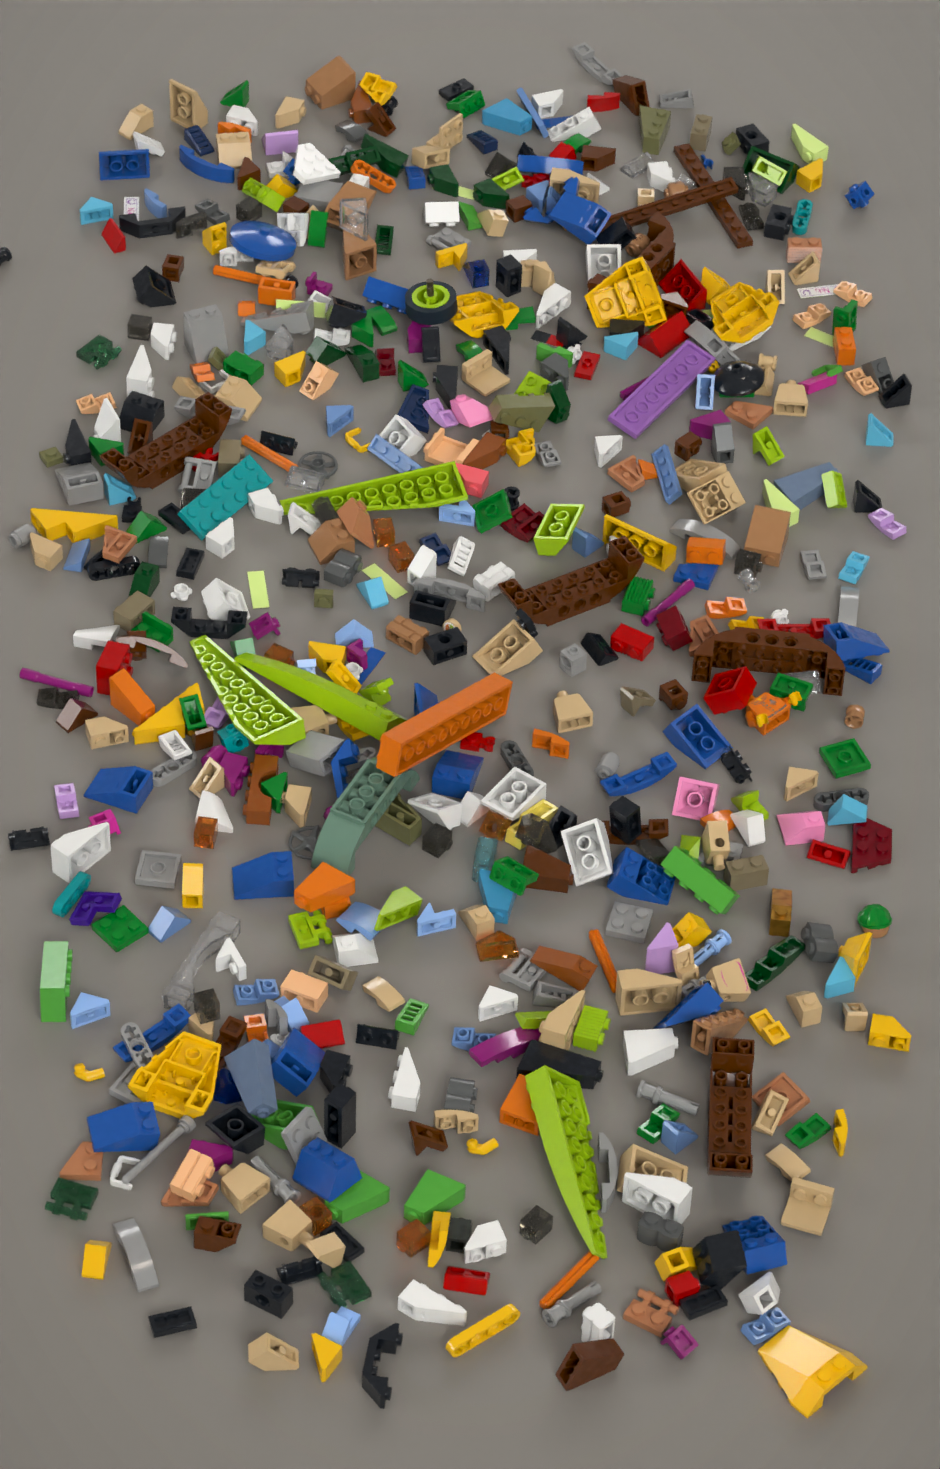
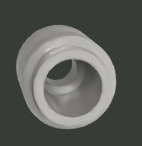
M27 523L15 529L8 536L10 544L14 548L25 546L30 543V533L37 534L36 529Z
M613 752L604 754L595 769L597 776L601 779L613 776L620 764L619 756Z

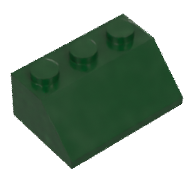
M751 146L739 177L783 194L794 182L800 166ZM759 156L787 171L780 186L764 178H759L752 172Z

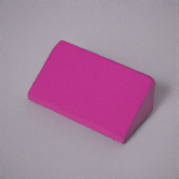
M827 372L799 382L798 385H803L806 394L809 395L836 384L837 374L828 377Z

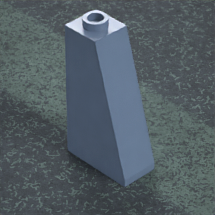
M828 462L774 480V486L801 510L825 494L821 475L832 470L838 472V470Z
M253 1039L225 1056L224 1059L248 1113L263 1119L277 1111L278 1106L269 1045Z

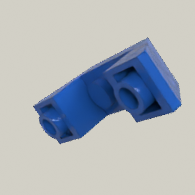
M571 177L565 181L566 185L563 188L566 192L578 196L580 180L577 177ZM531 207L524 212L523 218L530 222L551 224L554 220L549 217V214L553 208L545 213L547 216L544 217L537 207L534 209Z
M350 738L344 741L331 761L337 798L340 797L349 785L346 781V777H348L346 766L358 763L357 755H360L358 745L354 744Z

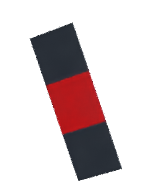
M536 330L531 337L532 340L556 347L561 346L565 349L569 348L558 341L555 335Z

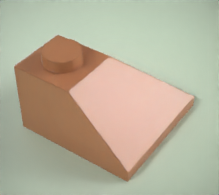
M351 497L336 512L350 535L373 549L374 541L370 516L366 511L367 506L363 501H357Z

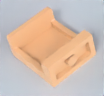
M441 427L437 433L433 434L430 442L424 446L425 461L435 465L452 461L463 464L479 443V440L473 438L469 444L462 443L446 437L445 429Z

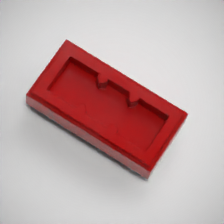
M584 351L574 372V377L591 380L600 361V354Z

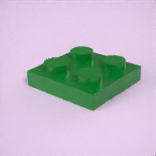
M504 489L472 505L475 510L477 529L481 534L512 518L508 496Z
M855 738L820 747L819 754L835 779L871 768V763Z
M124 905L116 909L115 913H109L92 924V930L116 953L149 933L148 927Z

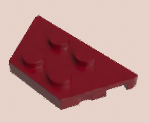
M868 818L866 822L853 823L851 873H857L858 869L864 867L872 869L878 865L890 864L892 859V829Z

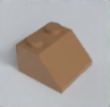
M340 518L325 521L308 538V543L320 565L333 560L337 552L342 548L355 553V540Z

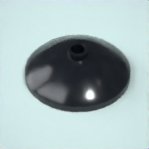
M747 360L727 362L713 373L715 375L714 389L720 394L730 397L749 395L758 390L764 382L762 368Z

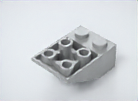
M90 462L55 469L69 506L104 499L103 481L98 470Z

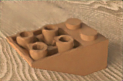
M347 181L329 202L324 211L329 213L327 226L343 232V226L357 221L362 225L377 191Z

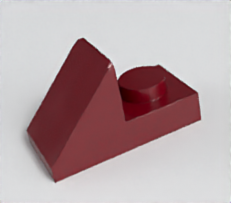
M394 348L376 349L375 356L379 361V376L396 375Z

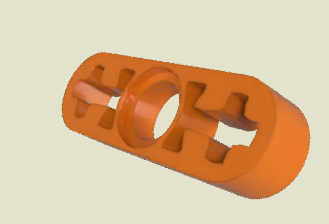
M355 160L351 166L353 174L368 176L369 184L384 193L389 194L396 187V182L393 178L362 160ZM370 174L375 175L377 179H373Z

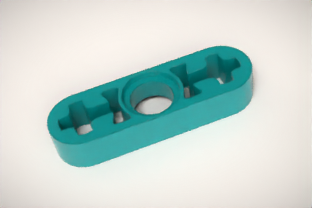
M802 199L798 202L792 223V232L794 234L803 235L807 232L813 208L812 201L808 199Z
M82 871L78 872L55 901L52 913L62 918L65 917L89 887L91 875Z

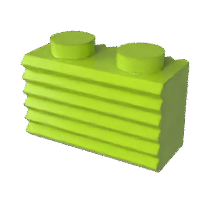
M584 1005L573 1035V1046L596 1052L598 1046L604 1043V1030H609L611 1018H608L609 1011Z

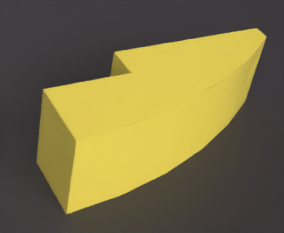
M542 799L520 814L519 821L507 829L505 842L519 850L523 849L547 826L559 808Z

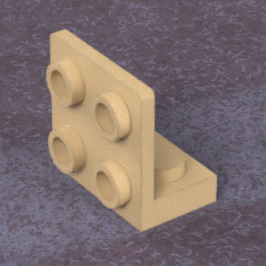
M459 113L439 128V133L428 140L426 145L449 147L451 149L460 143L463 138V114Z
M488 349L462 364L461 380L485 397L510 383V378L492 366V352Z
M793 1177L789 1199L780 1224L821 1236L832 1207L835 1188Z

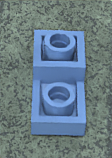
M147 188L144 189V201L148 210L157 218L167 217V205L159 201V195Z
M256 979L254 985H234L233 988L237 1005L265 1002V999L272 1000L279 997L275 979Z
M454 1027L452 1046L469 1051L474 1046L495 1037L496 1034L475 1033V1028Z
M776 1307L760 1315L759 1319L743 1324L740 1331L753 1345H756L778 1334L787 1325H790L791 1321Z

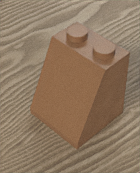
M341 56L335 57L306 79L305 92L321 110L352 100L356 90V72Z
M358 221L343 226L345 280L376 271L377 244Z
M755 505L744 546L743 560L779 567L788 540L791 512Z

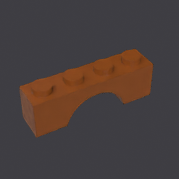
M255 754L254 762L250 763V773H252V776H248L247 787H250V789L246 790L245 801H247V804L243 805V815L246 816V824L270 826L272 798L261 792V783L278 775V756Z

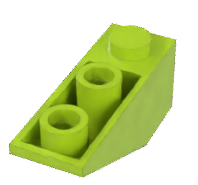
M251 177L243 185V193L275 212H278L286 199Z

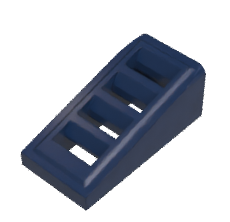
M198 125L184 130V140L200 157L214 152L213 146Z
M479 130L467 134V138L483 154L498 150V140L484 131Z

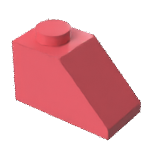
M455 463L467 495L482 498L489 485V471Z

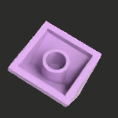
M298 130L265 133L261 138L265 154H282V151L286 153L296 152L298 147Z
M668 922L647 948L645 971L657 974L675 972L671 951L678 948V942L671 924Z

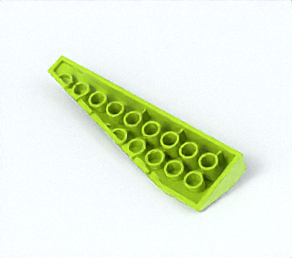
M455 461L280 500V505L283 507L284 515H288L292 502L310 514L335 513L351 497L357 501H363L367 506L366 511L433 508L468 500V495Z
M203 635L189 641L194 654L234 727L253 744L291 745L306 738L304 719L238 662L234 661L230 655L209 637Z
M247 652L234 658V661L379 741L384 732L408 720L382 705L298 667Z
M544 1065L525 1076L526 1089L532 1101L531 1108L535 1113L551 1169L568 1210L592 1255L606 1259L605 1235L600 1231V1227L603 1226V1219L598 1215L597 1211L601 1209V1204L598 1199L596 1200L595 1195L599 1193L596 1165L591 1161V1157L594 1156V1149L589 1145L592 1133L587 1130L590 1118L579 1081Z

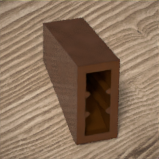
M628 75L612 79L614 93H620V101L635 116H639L640 105L650 107L645 80Z
M531 845L526 846L523 865L539 874L537 881L526 885V888L568 893L569 885L573 886L574 874H571V865Z
M614 1338L572 1344L555 1375L565 1390L569 1391L616 1370L624 1356V1352Z

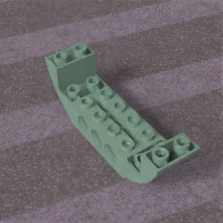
M377 756L367 759L331 807L318 837L311 867L316 869L322 862H325L350 876L355 869V852L401 789L409 792L413 790L420 780L418 773L415 770L409 769L393 777L376 768Z

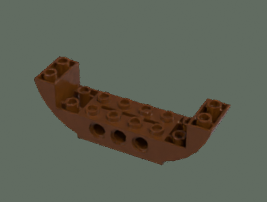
M657 211L653 217L649 218L647 226H649L647 236L650 239V244L645 250H642L638 257L643 256L658 287L661 280L674 267L676 243L673 242L674 233L670 222ZM597 273L588 281V292L607 277Z
M207 392L195 399V416L126 457L115 448H112L101 454L100 458L108 468L131 485L138 488L150 487L154 489L184 471L185 457H194L199 452L205 454L208 448L215 446L226 429L232 408L210 392Z
M622 536L609 541L608 558L525 590L515 578L499 583L498 587L517 611L521 608L532 619L533 623L546 624L548 627L611 602V599L619 594L635 577L644 561V556L626 536Z
M735 627V629L720 632L706 639L694 652L691 681L710 683L712 667L737 669L746 666L749 671L824 678L823 694L842 696L845 666L841 658L828 645L810 637V634Z
M713 1037L708 1101V1175L751 1178L752 1070L755 1040Z

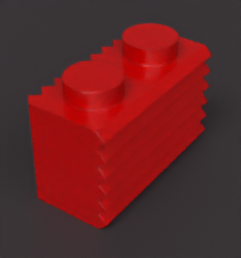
M621 623L611 635L610 647L617 652L624 653V655L627 654V656L642 662L654 648V637Z

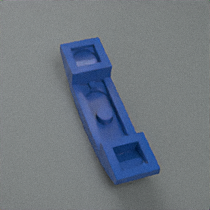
M183 145L179 146L180 161L191 172L216 182H235L234 168L223 163L214 165L195 156L194 150Z
M518 155L517 168L519 172L551 174L552 168L569 169L582 175L584 161Z
M668 752L651 758V764L622 777L615 774L601 780L600 784L609 796L631 794L647 788L664 778L677 767V763Z
M180 1004L165 1012L163 1020L142 1033L151 1052L162 1047L187 1025L188 1018L191 1015ZM123 1041L113 1047V1050L125 1062L133 1061ZM136 1045L133 1047V1050L141 1051L144 1047Z

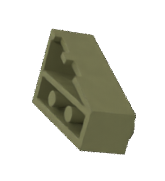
M640 105L639 124L642 152L659 155L670 128L671 111Z
M530 393L528 396L502 394L495 396L488 409L494 422L522 429L533 428L534 432L539 433L555 405L550 393L535 396L534 393Z
M398 793L375 826L410 846L422 835V818L409 804H406L401 799V795Z

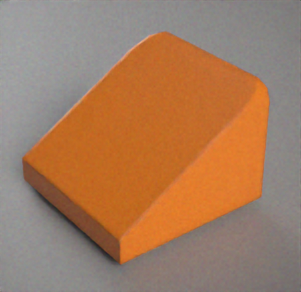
M239 301L238 316L255 314L256 302Z
M638 459V465L645 480L658 478L653 463Z

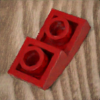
M604 92V96L588 95L587 108L590 107L592 112L610 111L619 108L620 93Z

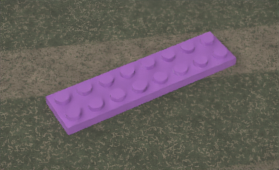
M687 340L608 416L607 420L634 439H637L697 380V374H703L715 362L716 358Z

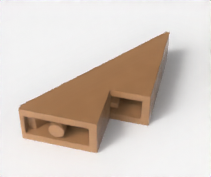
M734 1008L733 1010H726L695 1019L693 1021L690 1047L709 1056L712 1052L713 1037L734 1038L746 1024L748 1018L744 1016L745 1013Z

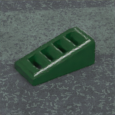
M377 225L375 239L377 254L391 255L394 226Z

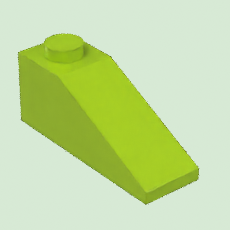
M407 886L392 891L379 912L374 930H382L418 915L423 899Z

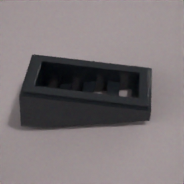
M696 308L687 311L686 318L690 324L698 320L710 330L714 327L712 317L700 309Z

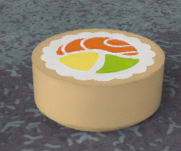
M449 618L443 623L444 631L458 627L461 631L460 623L453 618Z

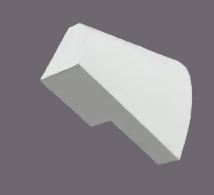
M277 213L278 227L290 233L297 242V246H304L309 227V213Z
M120 625L76 630L73 635L74 647L91 650L93 645L105 647L108 640H115L120 630Z
M202 790L195 818L196 824L215 826V831L233 833V826L222 800L217 795Z

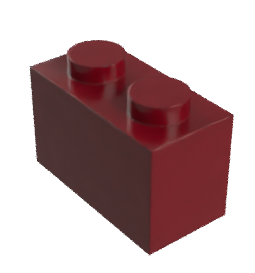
M676 605L656 615L659 621L656 625L660 633L664 634L661 637L666 646L669 645L675 651L693 642L683 615Z

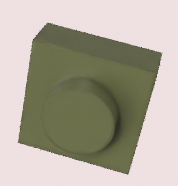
M733 132L721 142L725 153L729 156L741 145L737 135Z
M216 346L211 349L208 361L216 369L223 370V361L227 356Z
M56 447L39 452V457L47 468L63 463V456Z
M315 589L314 607L333 608V590Z

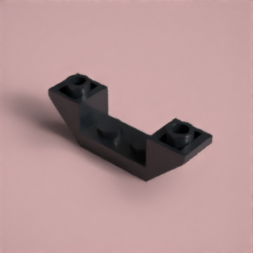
M185 206L168 208L169 217L138 221L135 213L119 215V229L139 239L173 234L186 222Z
M173 607L171 623L190 637L206 635L214 639H229L246 627L248 611L229 610L228 620L221 621L192 619V608Z
M394 1323L370 1337L362 1372V1388L382 1409H385L386 1400L390 1401L392 1387H388V1377L377 1376L378 1366L375 1365L376 1361L380 1362L382 1353L396 1354L397 1346L402 1345L403 1333L399 1332L400 1323Z

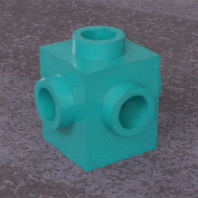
M233 723L217 731L221 745L230 753L239 752L249 746L247 737L236 729Z

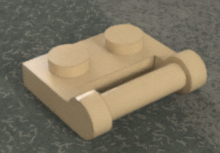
M263 260L256 266L255 273H260L265 277L273 275L277 279L282 280L288 272L295 270L296 265L294 262L286 260Z

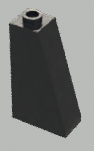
M532 1039L517 1067L516 1079L519 1074L526 1076L546 1065L579 1081L582 1089H594L596 1083L601 1082L604 1071L601 1070L602 1061Z

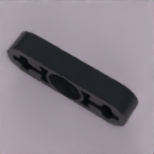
M136 556L124 557L120 563L111 560L94 562L87 567L89 578L93 581L133 575L140 566V561ZM113 566L119 567L117 570H110V568Z

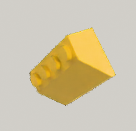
M607 514L604 516L602 540L604 544H609V536L617 538L626 536L644 556L643 562L661 571H665L676 560L677 546Z

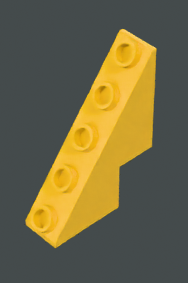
M30 509L31 523L42 537L51 541L66 535L72 543L84 539L92 540L105 535L106 525L118 529L117 515Z
M195 683L189 686L186 691L176 696L169 704L163 706L157 713L136 727L132 732L134 744L159 742L158 736L176 730L182 738H185V721L179 698L198 694L203 714H205L199 684Z

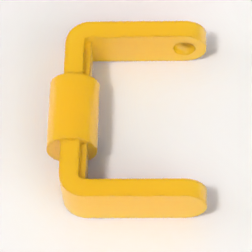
M359 427L346 432L345 440L350 446L360 453L368 451L367 448L370 443L360 446L352 438L361 432Z

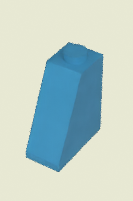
M507 98L482 110L483 125L519 136L532 130L533 116Z
M480 869L479 889L483 904L488 907L495 918V922L508 924L517 894L489 878L491 871Z

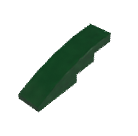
M377 145L346 152L345 155L328 159L341 172L340 176L351 173V166L355 160H362L369 165L382 161Z
M790 935L770 947L767 955L757 960L754 968L745 973L749 987L758 991L771 982L806 949L805 943Z

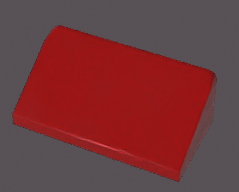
M110 218L102 231V237L113 253L125 251V236L115 221Z
M813 839L807 858L845 869L851 852L850 850Z
M339 1019L300 1027V1032L320 1049L345 1044L342 1025Z
M449 1266L445 1272L443 1288L445 1290L484 1296L487 1293L490 1273Z

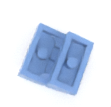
M361 902L353 903L336 920L350 933L357 930L369 941L382 931L374 930L380 910Z

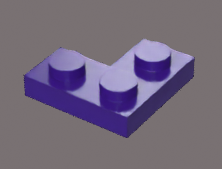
M84 891L69 921L71 925L90 926L97 912L115 913L122 897L120 893Z

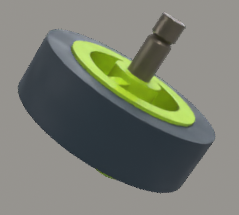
M427 279L425 282L415 284L405 294L406 314L412 321L423 325L444 323L453 318L457 312L456 291L449 284L433 281V279Z

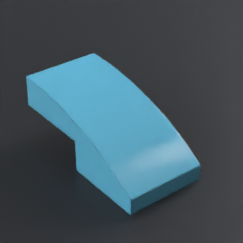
M852 551L846 560V565L840 571L838 579L856 584L870 556Z

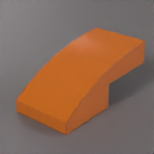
M218 123V134L249 132L251 142V129L234 123Z
M208 362L190 364L191 372L198 383L215 380L214 373L211 371Z
M726 597L724 602L707 600L705 603L706 613L709 618L713 619L732 618L747 613L744 598Z
M534 729L532 747L550 750L549 756L569 758L570 743L567 740L553 733Z
M730 810L716 811L700 818V824L704 828L707 821L727 820L728 831L736 827L730 817L733 813Z
M264 1013L243 1016L244 1022H247L246 1036L248 1042L253 1039L261 1042L269 1039Z

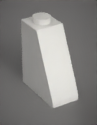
M673 1028L627 1030L623 1032V1050L627 1076H632L674 1057L675 1049H678V1037L674 1036Z

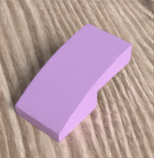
M439 398L427 400L422 404L432 419L441 427L449 428L459 424L451 409L445 410Z
M883 508L868 514L870 521L892 540L907 533L906 526L896 522L894 514Z
M217 697L212 707H208L204 714L206 724L216 729H219L229 718L219 697Z
M74 784L54 785L59 818L79 817Z

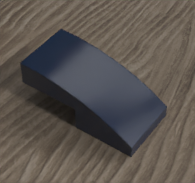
M436 533L420 538L419 543L421 546L425 545L437 553V566L449 562L451 551L446 544H442Z

